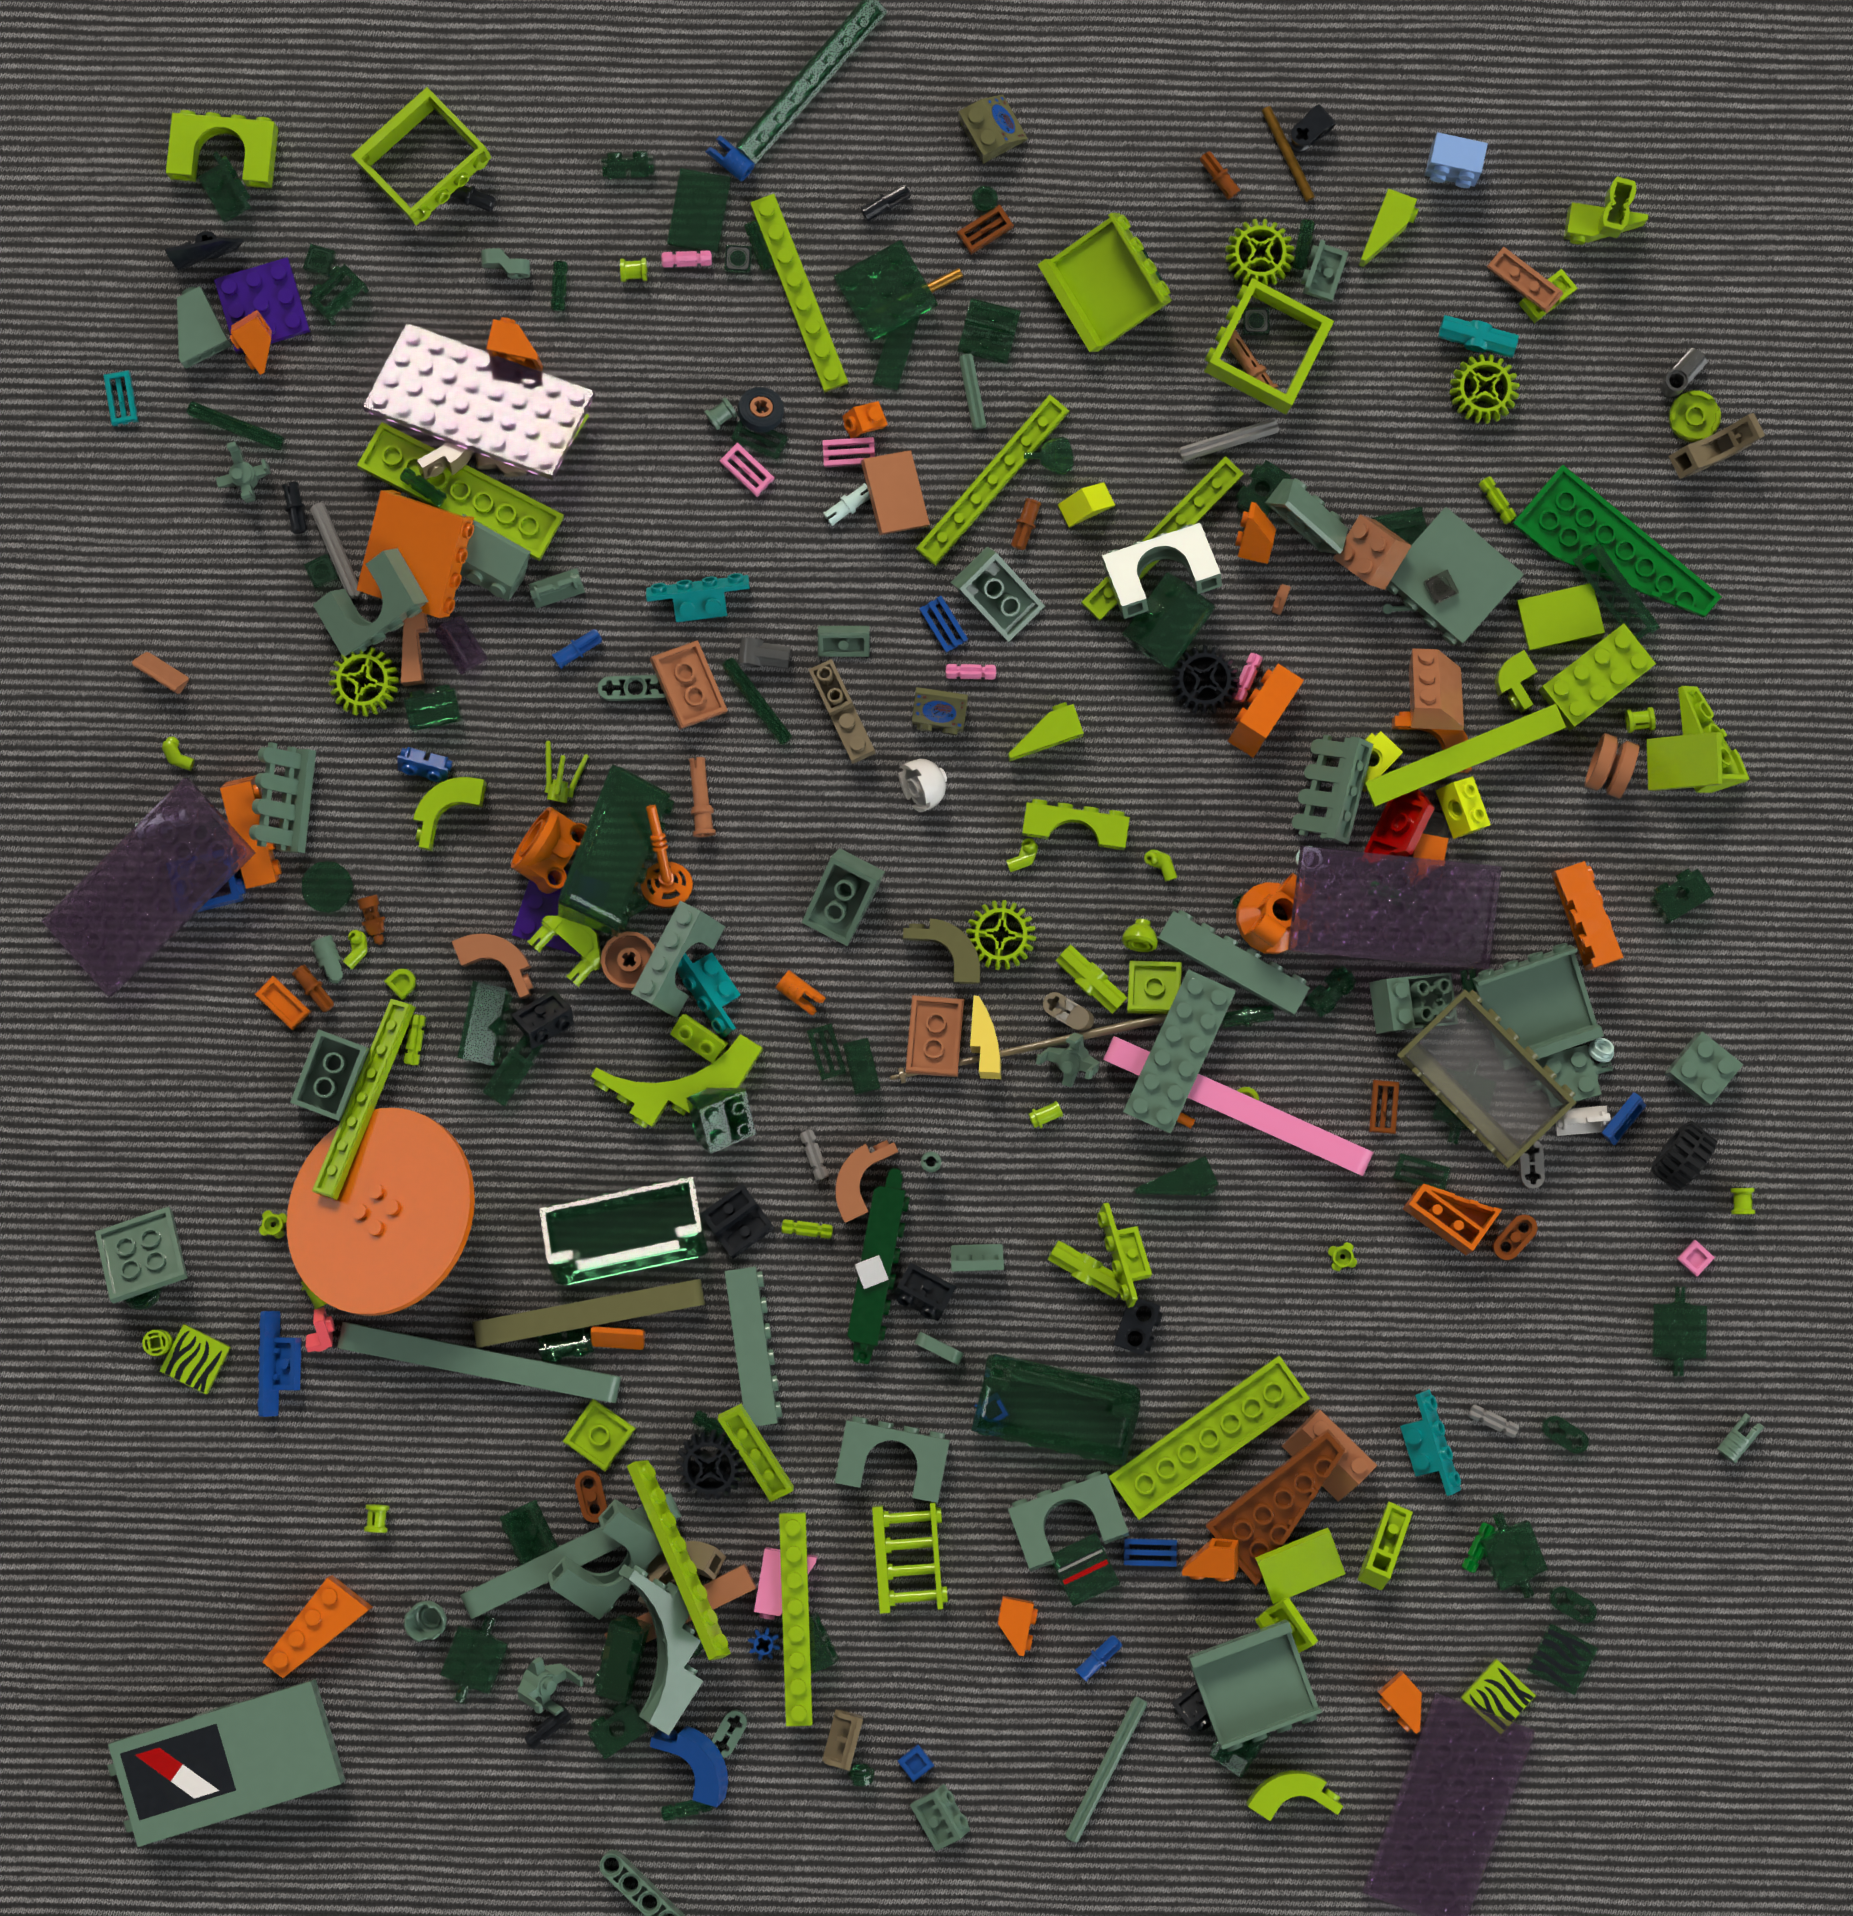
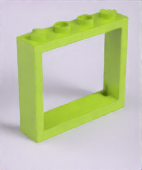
M428 87L420 92L351 155L357 165L416 226L428 219L435 208L447 202L450 195L456 189L463 187L469 181V178L476 171L483 169L492 158L487 148ZM435 109L474 149V152L411 208L371 166Z
M1252 278L1248 286L1243 284L1236 298L1240 302L1237 307L1232 305L1225 318L1229 323L1226 328L1221 326L1215 338L1219 342L1216 349L1211 347L1205 358L1208 364L1204 372L1286 415L1293 405L1334 321ZM1251 296L1317 330L1286 393L1220 360Z

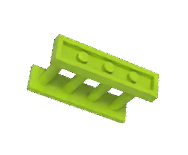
M930 1502L929 1511L889 1513V1511H883V1505L872 1506L880 1614L890 1613V1606H895V1603L937 1600L938 1609H943V1603L948 1602L947 1586H941L937 1523H942L941 1507H936L935 1502ZM931 1521L932 1537L891 1540L890 1537L885 1538V1527H890V1524ZM933 1547L934 1563L904 1566L887 1564V1553H892L891 1550ZM935 1574L936 1590L895 1593L894 1590L889 1591V1580H893V1577Z

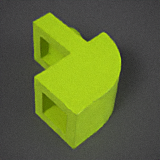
M1525 650L1508 659L1500 667L1495 678V688L1498 696L1508 691V700L1515 710L1519 709L1521 713L1534 705L1521 683L1538 672Z

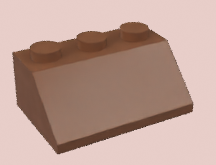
M1412 648L1409 664L1411 728L1464 730L1461 667L1437 649Z
M1317 1409L1289 1437L1282 1447L1291 1456H1294L1329 1429L1345 1448V1452L1329 1477L1324 1481L1322 1487L1339 1502L1373 1471L1377 1464L1320 1409Z

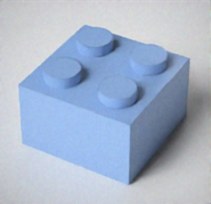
M1437 132L1430 149L1425 176L1438 183L1450 181L1461 188L1475 187L1482 172L1488 143Z

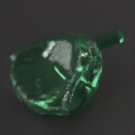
M1066 437L1049 440L1042 446L1041 453L1024 452V459H1040V464L1043 467L1060 475H1066L1074 464L1073 451L1070 441Z

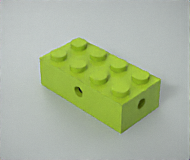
M1622 624L1544 684L1538 691L1550 706L1557 705L1565 726L1570 731L1650 670L1656 663L1628 627Z

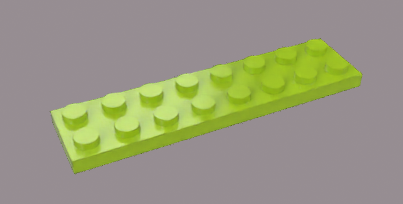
M383 422L380 423L357 464L358 469L431 506L461 516L463 514L473 516L475 521L529 550L530 557L538 561L541 560L563 521L564 514L468 465H465L454 475L446 468L438 476L424 480L419 473L417 460L436 449Z
M1279 1355L1108 1477L1135 1516L1140 1520L1310 1398Z

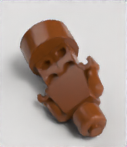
M377 894L357 899L360 910L362 909L366 920L362 922L368 935H374L375 944H383L384 937L381 933L385 931V917H380L378 912V905L380 903Z

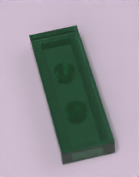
M895 310L873 379V385L898 391L920 317Z

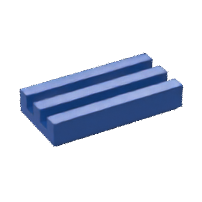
M942 596L919 608L945 653L968 641L967 636ZM938 604L944 610L960 639L956 640L936 606ZM930 609L933 611L952 644L947 645L927 611Z
M1633 1092L1602 1131L1606 1140L1612 1145L1617 1144L1646 1107L1643 1099L1635 1092Z
M1124 1538V1565L1177 1567V1540ZM1129 1544L1171 1545V1550L1129 1549ZM1129 1555L1171 1556V1560L1129 1559Z

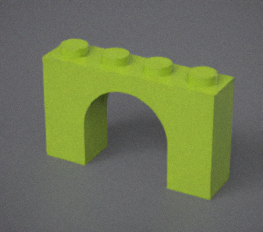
M189 110L172 113L166 174L171 180L196 182L198 159L202 146L207 140L216 135L228 134L239 138L244 143L245 158L242 180L246 186L272 189L278 127L272 119L257 117L256 120H251L236 114L231 115V118L221 117L220 114L207 112L205 115H196L195 112Z

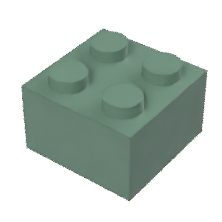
M1699 1032L1695 1034L1664 1074L1704 1106H1709L1715 1101L1743 1064L1704 1032Z

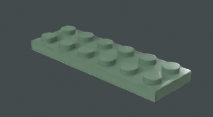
M1187 970L1123 1110L1124 1113L1171 1134L1233 999L1235 990L1194 971Z

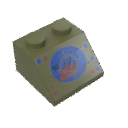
M1004 95L980 99L958 111V120L983 164L1028 140Z
M916 687L912 725H916L917 730L931 732L932 728L942 729V733L947 735H957L958 732H963L968 695Z

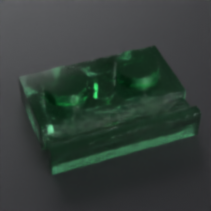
M1422 507L1372 518L1410 545L1427 528Z

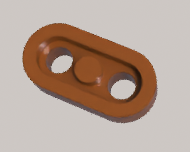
M1529 1215L1516 1216L1494 1240V1254L1502 1260L1515 1258L1536 1235L1538 1227L1535 1219ZM1520 1223L1527 1225L1526 1232L1522 1233L1519 1231ZM1502 1243H1509L1510 1249L1508 1252L1502 1251Z
M586 1470L577 1476L575 1488L583 1517L589 1522L596 1523L599 1522L598 1517L605 1511L608 1504L600 1475L593 1470ZM590 1478L593 1480L594 1485L592 1488H587L584 1485L585 1479ZM592 1504L599 1505V1513L594 1514L591 1512Z

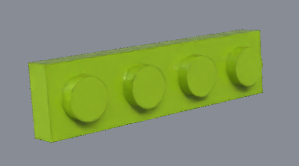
M739 1404L719 1414L718 1421L736 1449L739 1450V1454L769 1501L772 1502L793 1492L794 1486L743 1405Z

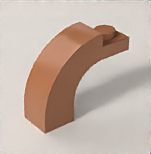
M472 934L452 941L461 966L467 967L482 960L499 961L508 969L519 998L524 999L532 996L530 989L534 988L528 973L523 975L522 972L532 967L526 956L515 945L501 937L490 934Z
M888 1140L873 1146L875 1151L870 1153L867 1145L864 1144L856 1149L842 1165L836 1182V1201L845 1223L869 1212L860 1191L862 1176L871 1165L898 1153L894 1142L891 1144L888 1143Z

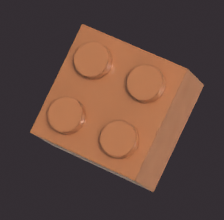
M1360 514L1346 536L1343 551L1340 554H1336L1333 559L1367 584L1385 590L1412 545L1377 520Z

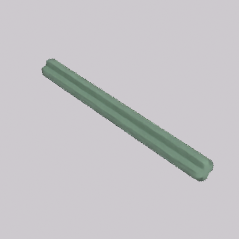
M1140 1697L1133 1699L1065 1834L1066 1838L1072 1842L1077 1843L1147 1706V1702Z

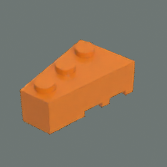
M1279 663L1273 671L1268 669L1260 681L1264 684L1261 690L1255 688L1247 700L1251 703L1249 708H1242L1235 718L1238 725L1228 739V742L1254 758L1304 680Z
M1427 1184L1419 1186L1403 1207V1210L1465 1255L1474 1251L1502 1211V1209L1478 1203V1201L1469 1200Z

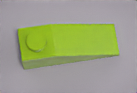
M1388 188L1359 266L1364 267L1406 229L1408 222L1414 223L1419 210L1414 207L1417 201L1416 198Z
M1572 202L1567 212L1563 239L1570 240L1572 244L1583 245L1585 242L1590 243L1609 237L1599 234L1598 231L1599 219L1605 207ZM1630 212L1628 223L1622 232L1644 226L1648 220V214Z
M1067 702L1053 706V711L1049 712L1008 753L1009 761L1083 737L1084 732L1074 704L1068 706Z
M1391 1502L1387 1503L1363 1561L1358 1581L1379 1590L1385 1587L1391 1578L1413 1513L1412 1511Z

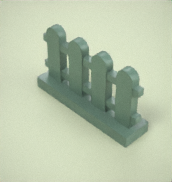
M1323 735V739H1315L1311 743V752L1318 755L1316 764H1309L1304 770L1305 777L1312 780L1310 789H1303L1299 792L1298 800L1301 804L1306 805L1304 814H1296L1293 817L1292 826L1300 830L1299 835L1307 837L1308 832L1319 833L1322 839H1331L1338 843L1349 845L1374 744L1362 738L1352 736L1351 738L1345 737L1344 742L1331 741L1332 736ZM1327 757L1339 758L1338 767L1325 766ZM1321 782L1332 783V792L1319 791ZM1314 808H1326V816H1313Z
M268 742V747H261L258 751V758L261 762L266 763L265 773H258L255 777V784L258 788L263 789L262 799H255L252 803V810L255 814L260 815L259 825L254 824L250 827L249 835L251 839L257 841V846L266 847V843L277 844L276 850L280 852L305 853L316 750L288 747L286 751L277 749V743ZM275 765L285 767L284 776L274 774ZM272 791L282 793V802L271 800ZM269 817L280 819L279 828L268 826Z

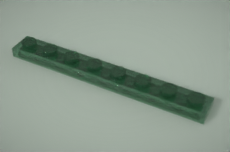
M862 0L739 141L736 147L755 165L887 14L888 11L878 0Z

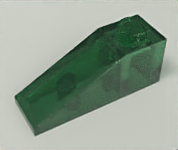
M1203 1156L1133 1190L1135 1194L1188 1196L1200 1194L1202 1198L1215 1192L1214 1186L1219 1183L1206 1156Z

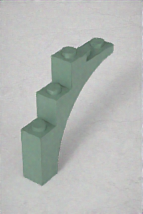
M624 1564L618 1574L632 1584L644 1600L651 1614L657 1636L658 1658L655 1679L639 1717L669 1735L703 1683V1680L695 1676L698 1671L687 1664L701 1640L693 1636L695 1630L685 1624L690 1614L678 1586L671 1582L665 1585L656 1578L651 1582L646 1578L649 1573L637 1565L632 1569Z

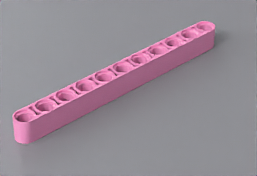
M1113 1036L1103 1060L1139 1076L1150 1052ZM1200 1074L1197 1075L1187 1097L1361 1176L1364 1175L1374 1153Z

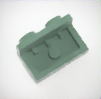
M1321 239L1319 246L1313 245L1308 260L1313 261L1310 270L1305 269L1300 284L1305 285L1304 294L1332 303L1349 252L1325 245L1326 241Z

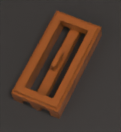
M998 205L957 231V235L961 238L964 246L967 247L970 255L1013 229L1014 225L1001 205ZM995 215H1001L1000 218L985 226L978 232L974 233L968 238L966 237L965 234L977 228L978 226L988 221ZM1003 222L1006 223V225L994 231L993 233L983 238L976 244H971L973 241L980 238L981 236L991 231L995 227L999 226Z
M1372 1080L1369 1132L1396 1134L1399 1082ZM1378 1086H1382L1380 1125L1375 1127ZM1389 1086L1393 1087L1390 1128H1385Z

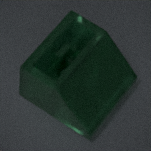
M708 1088L686 1098L696 1140L709 1154L756 1134L747 1093L744 1088Z

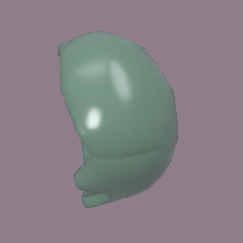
M433 1601L416 1603L404 1618V1628L407 1635L417 1642L436 1639L443 1633L447 1624V1617L443 1608Z

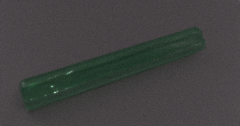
M191 401L187 407L186 413L189 416L268 447L280 450L284 444V438L278 434L194 401Z
M732 657L727 659L722 664L724 670L779 743L784 745L792 739L790 732L735 659Z

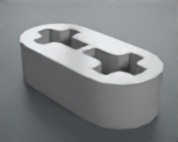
M1539 1141L1532 1145L1533 1148H1537V1153L1533 1154V1162H1530L1529 1154L1527 1153L1518 1159L1520 1182L1526 1188H1538L1544 1182V1153ZM1530 1165H1533L1534 1174L1539 1175V1179L1534 1180V1184H1531V1181L1525 1178V1175L1530 1174Z

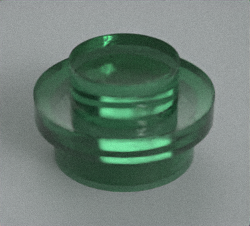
M981 186L974 191L972 202L977 210L988 212L997 205L998 196L993 188Z
M867 1764L856 1765L848 1773L849 1779L852 1780L854 1786L869 1785L873 1782L875 1770Z

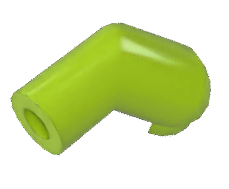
M168 737L162 744V750L168 762L174 766L191 771L195 759L182 755L178 749L179 740L175 737Z
M1024 839L1019 856L1006 860L1010 873L1033 864L1038 851V846L1033 839Z
M1153 849L1144 855V861L1147 865L1162 870L1165 882L1177 878L1172 859L1168 854Z
M352 930L348 934L352 951L343 962L351 969L368 952L367 938L359 930Z

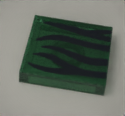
M1550 1623L1526 1670L1575 1695L1598 1648Z

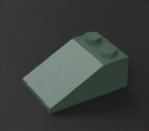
M986 547L950 582L1008 642L1045 607L1005 561L989 547Z
M839 848L828 862L802 923L848 946L880 885L885 871Z

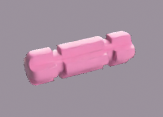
M709 250L700 251V253H697V251H678L676 254H673V252H663L661 256L662 266L664 268L673 267V265H677V267H695L697 264L710 266L712 264V254Z
M1250 653L1246 661L1247 665L1244 666L1239 677L1240 681L1236 684L1238 692L1232 694L1235 701L1241 703L1245 701L1248 695L1247 690L1251 688L1258 670L1256 669L1260 667L1263 657Z
M947 664L946 678L981 679V677H985V679L993 680L996 678V666L985 665V667H981V665L961 664V666Z

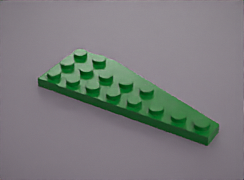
M1564 465L1557 470L1512 523L1515 528L1551 558L1704 618L1722 597Z

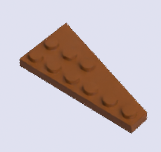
M1329 1429L1206 1523V1527L1215 1538L1238 1540V1565L1255 1586H1257L1262 1577L1255 1557L1284 1545L1324 1481L1329 1477L1345 1452V1448Z

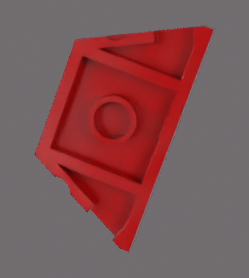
M1421 789L1388 801L1359 861L1365 865H1372L1413 854L1435 809Z

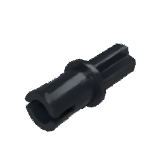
M902 184L884 195L882 193L879 194V198L860 208L864 217L869 222L886 211L891 212V208L910 198L911 194L907 186Z
M464 185L450 195L464 201V204L467 206L471 204L488 212L492 211L495 207L496 199L493 196L476 190L475 186L468 187Z
M288 482L289 486L287 483L282 485L287 505L285 511L288 512L292 532L294 534H302L307 531L303 511L305 504L301 501L299 483Z

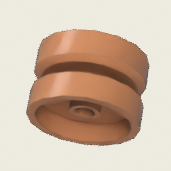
M1604 733L1592 756L1584 785L1587 788L1598 791L1606 782L1607 795L1620 799L1634 772L1640 747L1638 744L1625 741L1617 752V737Z
M626 931L616 934L607 941L602 950L601 965L604 974L614 985L623 990L633 991L655 949L654 944L649 938L638 932ZM629 957H634L636 962L634 966L627 965Z

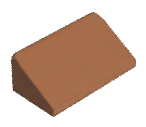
M149 652L143 653L132 662L134 667L177 694L182 692L189 681L186 675Z

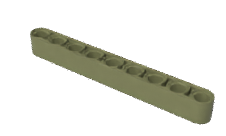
M701 1279L475 1321L472 1322L476 1347L479 1348L705 1305Z

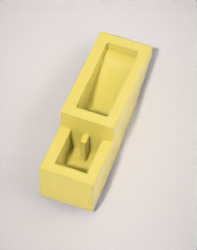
M974 996L970 1048L972 1053H980V1078L1001 1079L1000 1050L994 1025L980 997Z

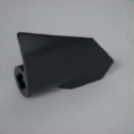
M202 231L197 235L194 244L188 241L177 247L166 248L165 252L175 268L181 271L203 260L216 259L238 249L244 241L243 238H218L211 231Z

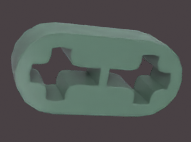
M921 1331L914 1342L959 1365L964 1355L963 1352Z
M741 1710L729 1711L712 1739V1742L718 1748L715 1742L717 1740L722 1741L725 1734L730 1736L727 1741V1746L730 1747L729 1750L723 1749L720 1752L723 1758L733 1752L747 1726V1717ZM738 1715L741 1717L740 1723L743 1725L741 1727L736 1726L731 1733L728 1731L731 1725L728 1718H735Z

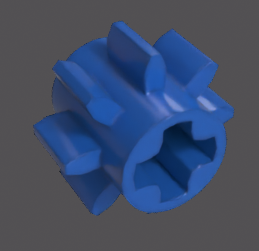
M767 1627L765 1633L755 1629L756 1639H748V1642L754 1644L749 1653L756 1651L759 1654L758 1659L760 1661L763 1655H768L772 1659V1649H780V1646L775 1644L774 1641L779 1635H770L769 1627ZM759 1638L770 1640L769 1650H766L764 1647H758L760 1643Z

